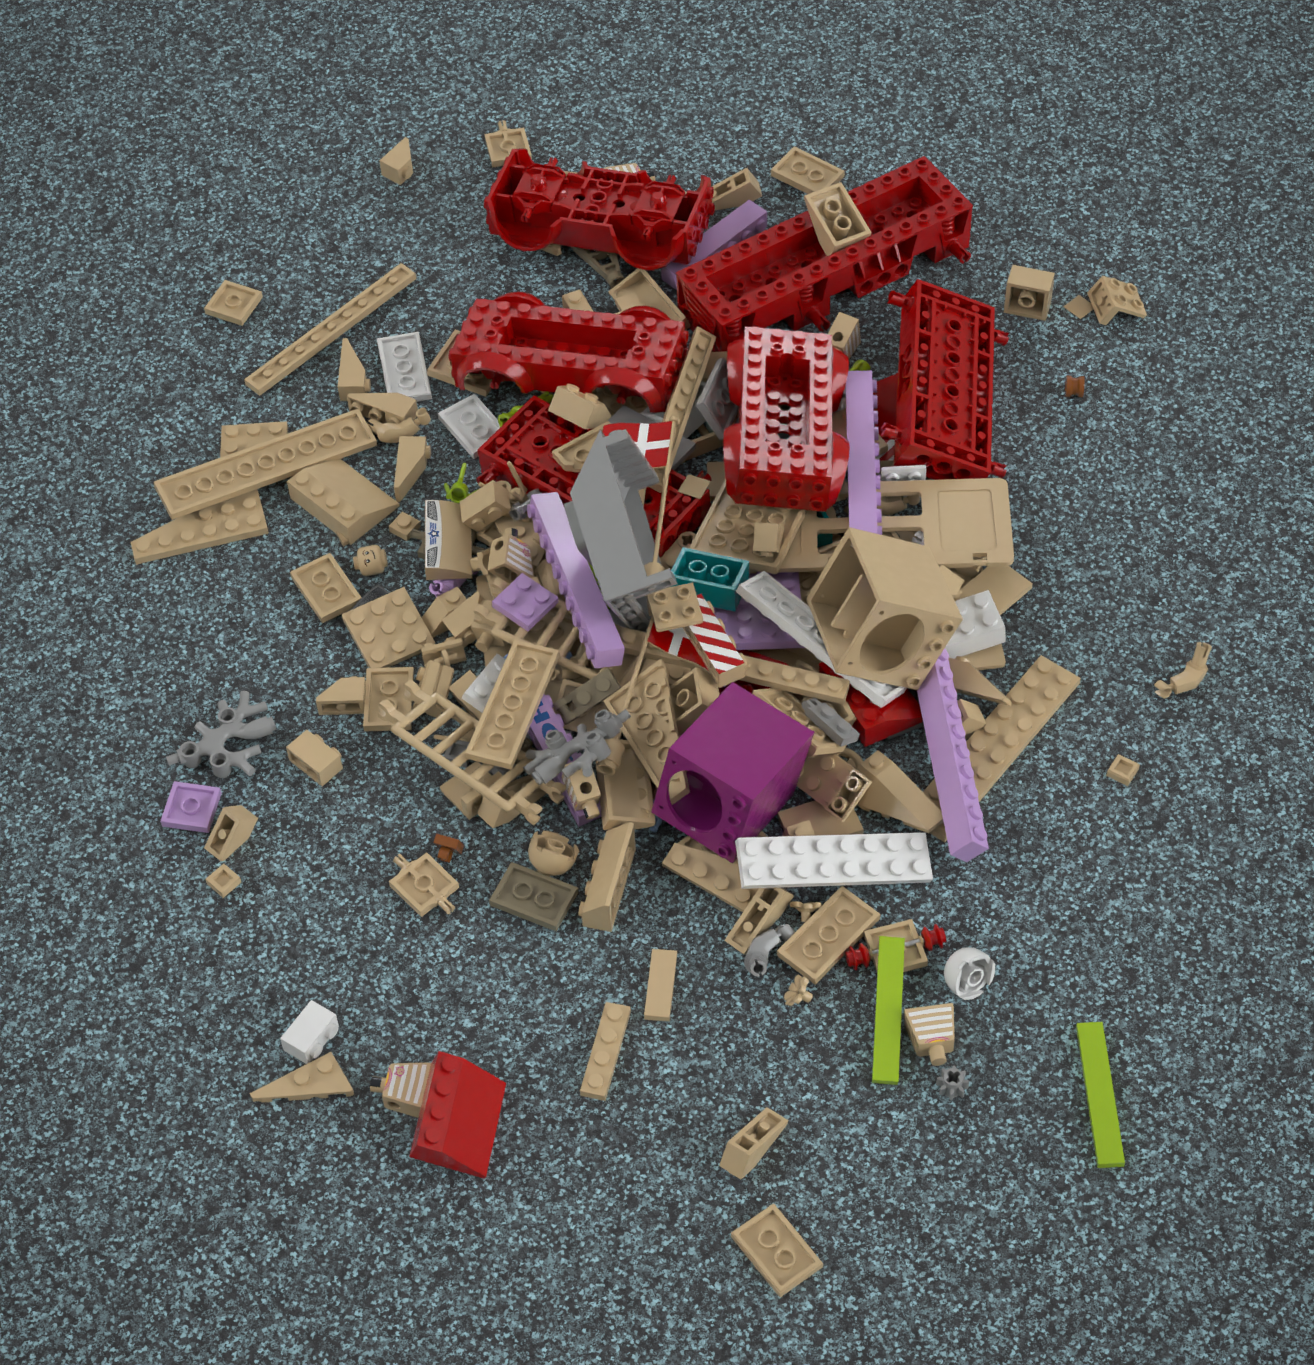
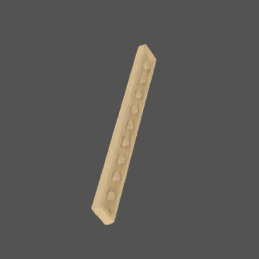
M400 263L245 378V385L259 396L416 280V273Z
M698 326L693 332L662 422H667L671 416L679 418L678 424L675 426L670 471L716 340V336ZM665 468L654 469L660 483L649 486L659 493L662 492Z
M622 627L619 636L625 647L624 653L639 656L646 632ZM649 643L647 644L644 658L656 661L662 659L665 663L691 669L698 667L692 663L670 656ZM744 655L747 661L745 677L739 680L844 705L850 687L848 679Z

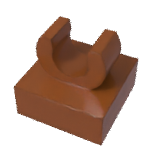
M436 833L433 843L440 848L437 857L441 861L450 863L453 852L462 854L464 844L460 840Z

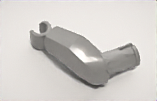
M779 925L775 930L769 929L752 940L744 960L745 968L749 973L760 977V973L762 976L766 973L769 951L781 942L779 937L783 941H787L795 933L790 925Z

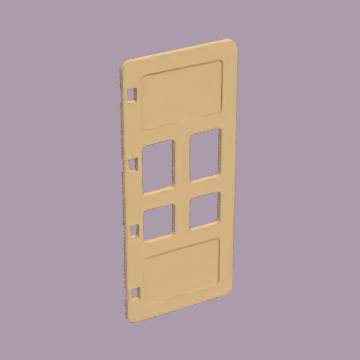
M1002 478L880 481V489H876V492H881V497L920 496L922 514L916 516H882V522L877 523V526H882V532H923L924 545L930 547L938 566L942 564L947 568H967L973 566L1004 567L1010 566L1014 562L1008 483ZM843 482L838 498H848V482ZM808 510L778 573L823 571L832 554L818 553L817 536L824 533H845L849 527V517L818 518L817 511ZM973 557H987V560H973ZM749 569V573L762 572Z

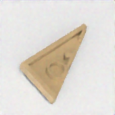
M332 1052L250 1093L253 1102L260 1101L262 1103L272 1102V1099L288 1098L291 1101L311 1099L313 1097L328 1098V1095L346 1094V1097L354 1095L353 1088Z

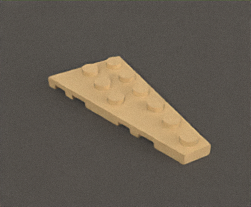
M258 489L176 518L132 541L131 546L135 563L141 564L268 534Z
M662 659L637 676L627 708L631 718L626 720L621 728L657 789L668 750L679 738L666 666ZM631 681L603 700L612 714L617 716L621 713ZM686 770L675 773L671 778L669 797L672 805L690 792Z

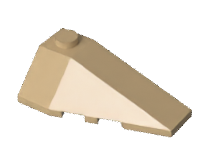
M877 750L859 765L857 770L872 781L857 803V806L861 809L879 812L882 817L888 819L893 817L903 821L904 825L926 833H930L944 822L941 810L893 761Z

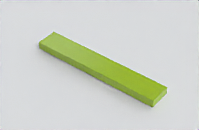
M879 936L872 1083L898 1085L905 938Z
M1103 1022L1077 1023L1076 1031L1097 1168L1124 1167L1125 1159Z

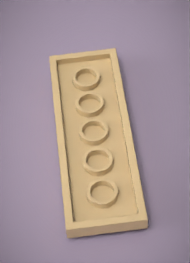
M518 640L513 641L465 752L466 759L512 770L560 657L559 650Z

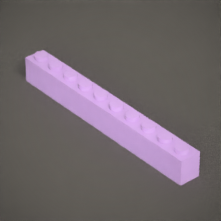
M872 370L848 371L845 388L847 440L850 446L847 466L849 527L882 535V526H877V523L882 522L881 509H877V506H881V492H876V489H880V475L876 476V473H880V459H875V456H879V443L874 441L879 440L878 427H874V424H878V411H873V409L877 408V395H873V393H877V379L872 380Z
M558 492L531 495L530 504L527 505L528 517L532 518L534 531L540 537V546L546 551V560L548 564L551 563L553 577L559 582L560 594L564 595L566 599V608L568 611H571L573 625L579 630V639L586 647L587 658L591 659L594 669L622 665L625 647L607 605L603 601L602 594L588 561L579 552L575 544L566 511Z
M944 648L917 690L950 855L968 862L988 850L989 847L982 819L983 813L978 800V791L973 777L974 771L970 763V752L967 748L966 734L962 725L961 711L957 702V692L954 688L953 673L948 660L949 654Z

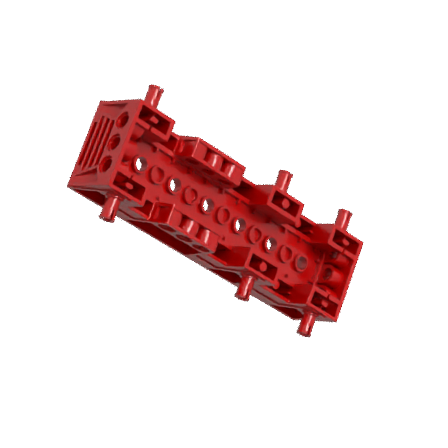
M923 156L848 191L849 196L872 232L871 236L827 256L819 243L807 210L677 271L678 309L691 325L689 328L692 332L698 326L716 336L711 352L727 351L729 343L743 338L745 327L766 328L782 319L793 331L813 323L820 332H824L831 324L825 316L830 314V296L849 288L857 298L865 296L908 275L913 257L922 252L934 263L951 255H954L961 264H964V261L967 262L971 258V253L966 248L969 247L973 205Z

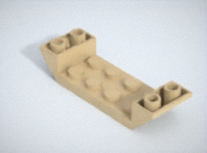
M808 751L797 787L823 805L824 809L840 821L845 822L872 781L835 753L813 756Z

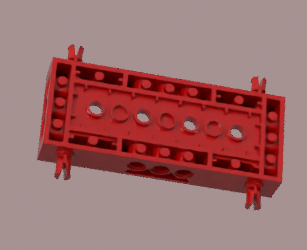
M920 279L916 280L906 295L892 290L888 296V304L901 307L896 425L893 426L885 422L881 427L880 431L882 434L880 436L892 440L895 439L894 466L926 465V477L934 480L987 478L990 474L1003 478L1007 471L1005 469L1007 465L991 461L994 342L1005 346L1009 340V333L994 329L995 307Z
M534 395L477 449L482 474L477 477L476 481L486 485L492 480L496 482L502 480L509 482L511 489L519 488L507 465V462L511 461L523 485L528 489L526 493L537 488L542 493L558 492L564 506L565 503L572 501L570 492L580 472L565 471L553 458L552 451L592 429H584L548 411L550 404ZM538 442H539V443L545 442V444L542 445V446H537V445H535V444H537ZM672 469L668 478L658 553L659 558L670 549L679 535L684 532H694L702 524L711 507L709 489H706L701 499L678 492L686 477ZM703 471L696 476L712 481L711 476L708 473L704 476ZM647 487L645 501L651 500V502L644 504V510L655 542L662 492L659 493Z

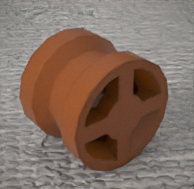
M1066 375L1065 397L1077 395L1078 398H1083L1084 376L1073 378L1071 375Z

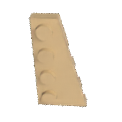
M674 843L662 862L663 867L741 912H744L759 889L741 888L738 861L731 863L719 855Z

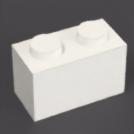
M311 1000L280 1038L283 1050L305 1064L310 1063L313 1058L316 1059L321 1054L325 1043L332 1039L338 1031L339 1025L336 1014Z

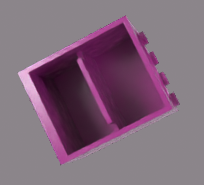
M732 682L669 748L651 813L717 853L720 857L734 863L737 859L735 843L737 838L757 837L794 795L815 732ZM688 770L686 774L690 792L672 805L669 797L671 778L677 772Z

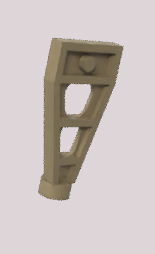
M571 247L578 256L607 281L611 288L625 279L621 273L616 253L603 251L591 253L588 249ZM610 257L611 263L601 266L598 260Z

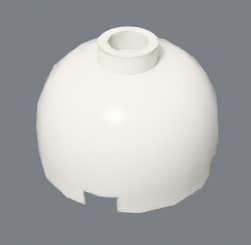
M972 947L961 948L954 952L947 960L944 968V979L947 986L954 994L964 1000L980 996L983 993L980 989L986 983L990 985L995 974V963L989 955Z

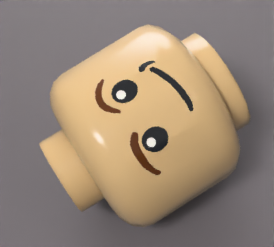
M378 545L360 547L357 551V556L353 557L355 570L360 569L363 576L381 574L384 572V567H388L385 549H381Z

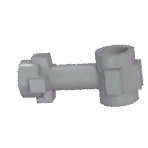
M538 488L526 494L528 500L524 503L516 502L512 505L513 507L509 513L514 520H522L527 517L525 512H527V505L530 504L531 495L542 494Z

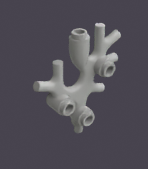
M241 691L237 709L228 707L225 700L217 703L220 710L218 713L220 727L211 729L199 721L194 728L203 738L198 743L193 741L183 743L180 749L176 750L177 753L166 757L169 766L180 762L188 768H196L201 763V756L208 755L210 756L213 774L216 777L226 778L231 773V766L238 767L248 776H252L256 769L247 762V759L262 753L259 744L241 751L230 752L224 748V743L231 737L242 739L262 738L273 734L272 731L276 730V726L272 716L268 718L265 716L247 724L243 723L244 718L266 711L268 708L265 701L249 705V692Z
M606 709L601 710L595 714L594 722L597 728L587 732L586 725L579 724L577 726V736L568 742L562 732L552 730L545 736L547 749L527 750L526 758L532 759V761L525 765L523 769L528 775H532L538 785L548 783L561 771L568 778L576 771L582 769L583 775L590 777L593 774L592 763L606 759L611 753L605 739H611L618 735L621 730L620 728L623 727L622 723L631 718V715L626 709L617 716ZM585 750L578 759L564 768L572 754Z

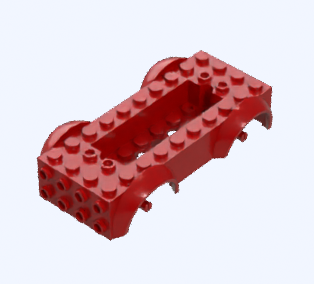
M524 148L511 150L509 156L505 158L502 170L498 171L495 183L491 185L489 195L484 199V209L487 212L486 224L489 225L490 234L499 235L507 244L515 249L537 251L546 248L552 243L619 254L627 263L642 270H656L666 267L672 262L689 265L692 257L696 256L698 243L702 242L704 229L708 228L709 217L713 216L715 211V204L712 203L714 187H711V178L706 175H701V183L696 191L688 190L685 194L680 185L674 184L676 181L674 175H672V178L669 175L666 182H657L650 179L646 170L631 173L591 167L587 165V162L582 161L581 170L577 174L568 172L566 176L564 171L556 166L558 160L555 157L554 159L551 157L548 164H536L532 161L528 150Z
M509 292L494 300L476 298L473 306L469 308L467 319L462 323L460 334L456 335L453 348H450L448 358L452 362L451 376L454 378L455 387H458L460 390H465L464 379L468 373L479 374L481 370L487 379H492L490 387L493 389H498L501 382L510 381L515 382L522 393H528L533 390L555 392L557 386H566L569 383L579 387V391L585 394L592 393L596 388H604L606 385L613 394H619L616 399L617 403L621 404L622 402V404H625L627 397L630 396L642 397L647 402L651 413L666 412L688 349L689 333L685 331V322L671 320L667 314L650 306H634L622 311L620 314L549 307L532 294Z
M745 327L743 338L728 344L727 371L730 401L739 406V423L732 424L724 429L723 450L727 494L735 501V504L826 512L827 509L836 503L848 466L850 446L849 441L845 437L832 431V413L838 410L844 393L849 370V358L843 351L832 346V335ZM779 405H787L790 409L787 411L780 410ZM786 433L790 437L788 439H781L778 434Z

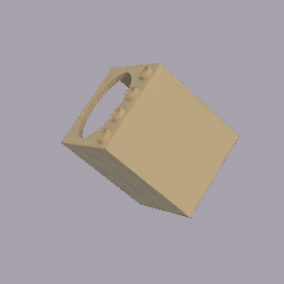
M848 527L806 598L836 673L914 690L919 689L963 620L929 546Z

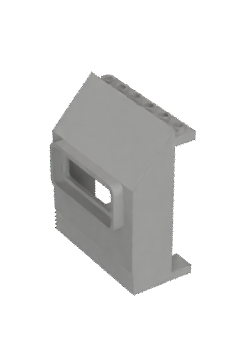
M600 429L570 492L572 501L565 503L564 508L575 544L579 552L594 569L602 597L604 598L603 601L627 628L647 632L651 616L648 613L647 597L645 595L677 584L675 575L670 568L650 576L646 575L644 568L645 564L653 562L655 542L638 490L660 482L657 473L626 429L612 431L609 433V436H605ZM658 554L657 563L661 564V561H660V558H659V554Z

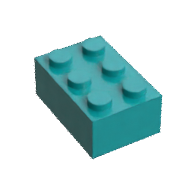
M683 547L671 569L677 581V584L673 586L693 583L696 595L702 594L706 602L710 601L713 607L735 612L742 598L736 590L741 583L749 579V561Z

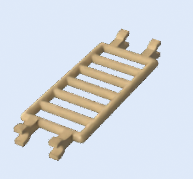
M496 577L492 583V587H494L492 595L497 597L509 585ZM558 599V603L554 606L558 608V611L535 645L545 647L566 614H571V611H568L565 601ZM478 604L474 609V613L477 614L474 622L492 626L491 634L494 637L513 644L514 640L531 643L524 640L528 631L521 626L515 635L503 630L509 621V618L501 614L499 616L492 613L481 604ZM615 624L618 633H620L622 626ZM574 626L559 649L560 657L557 665L589 679H592L607 668L611 671L613 666L603 667L599 672L587 668L586 666L591 659L587 658L586 650L578 663L565 658L579 637V630ZM639 656L634 658L621 681L618 682L621 687L631 681Z
M410 679L404 684V688L407 691L403 693V698L408 701H414L418 706L408 714L403 715L387 699L379 703V707L383 710L378 713L377 717L394 724L391 727L392 733L504 811L509 812L515 808L525 816L528 822L535 825L540 821V816L537 814L542 811L543 807L536 803H530L525 799L539 787L549 794L551 800L556 804L564 800L565 796L562 793L566 790L567 786L553 780L546 784L538 785L533 779L508 801L497 794L524 771L523 767L532 761V759L526 758V753L521 749L517 756L520 762L489 788L478 780L495 767L494 765L483 763L469 775L459 768L469 760L465 756L466 750L452 761L442 756L441 754L471 729H476L479 721L441 694L436 692L429 696L420 690L419 686ZM436 703L446 709V711L414 736L404 729ZM453 716L465 722L433 749L422 742Z

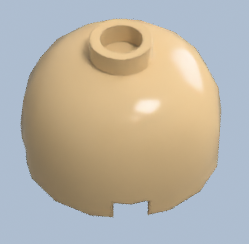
M537 831L534 833L529 844L528 856L537 872L547 876H557L571 869L579 853L578 847L575 844L573 847L569 845V839L558 833L543 831L541 835H538Z

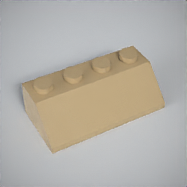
M628 822L606 831L604 840L600 839L597 849L599 857L598 860L593 861L591 868L593 877L591 881H587L585 887V895L587 897L585 902L581 901L578 915L582 916L583 927L612 932L636 851L634 823Z

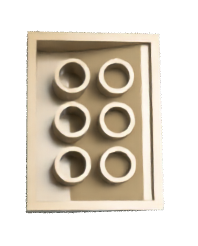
M341 459L326 461L304 468L287 481L290 498L334 533L336 531L341 533L348 539L350 545L400 506L392 497Z

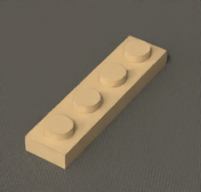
M610 1002L605 1003L580 1089V1096L606 1101L630 1017V1006Z

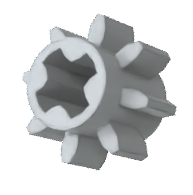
M955 1066L948 1070L942 1068V1077H937L936 1085L941 1086L939 1094H945L950 1100L957 1096L963 1098L964 1089L969 1088V1081L964 1080L966 1071H960Z

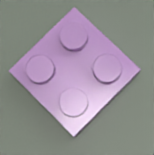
M522 573L492 601V607L526 631H529L558 603V597Z
M174 781L160 821L162 827L209 833L222 794L219 787Z

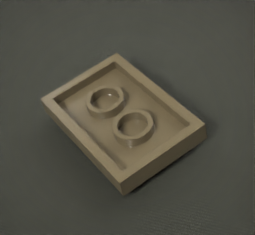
M511 862L492 894L489 904L492 907L557 932L578 894V887Z

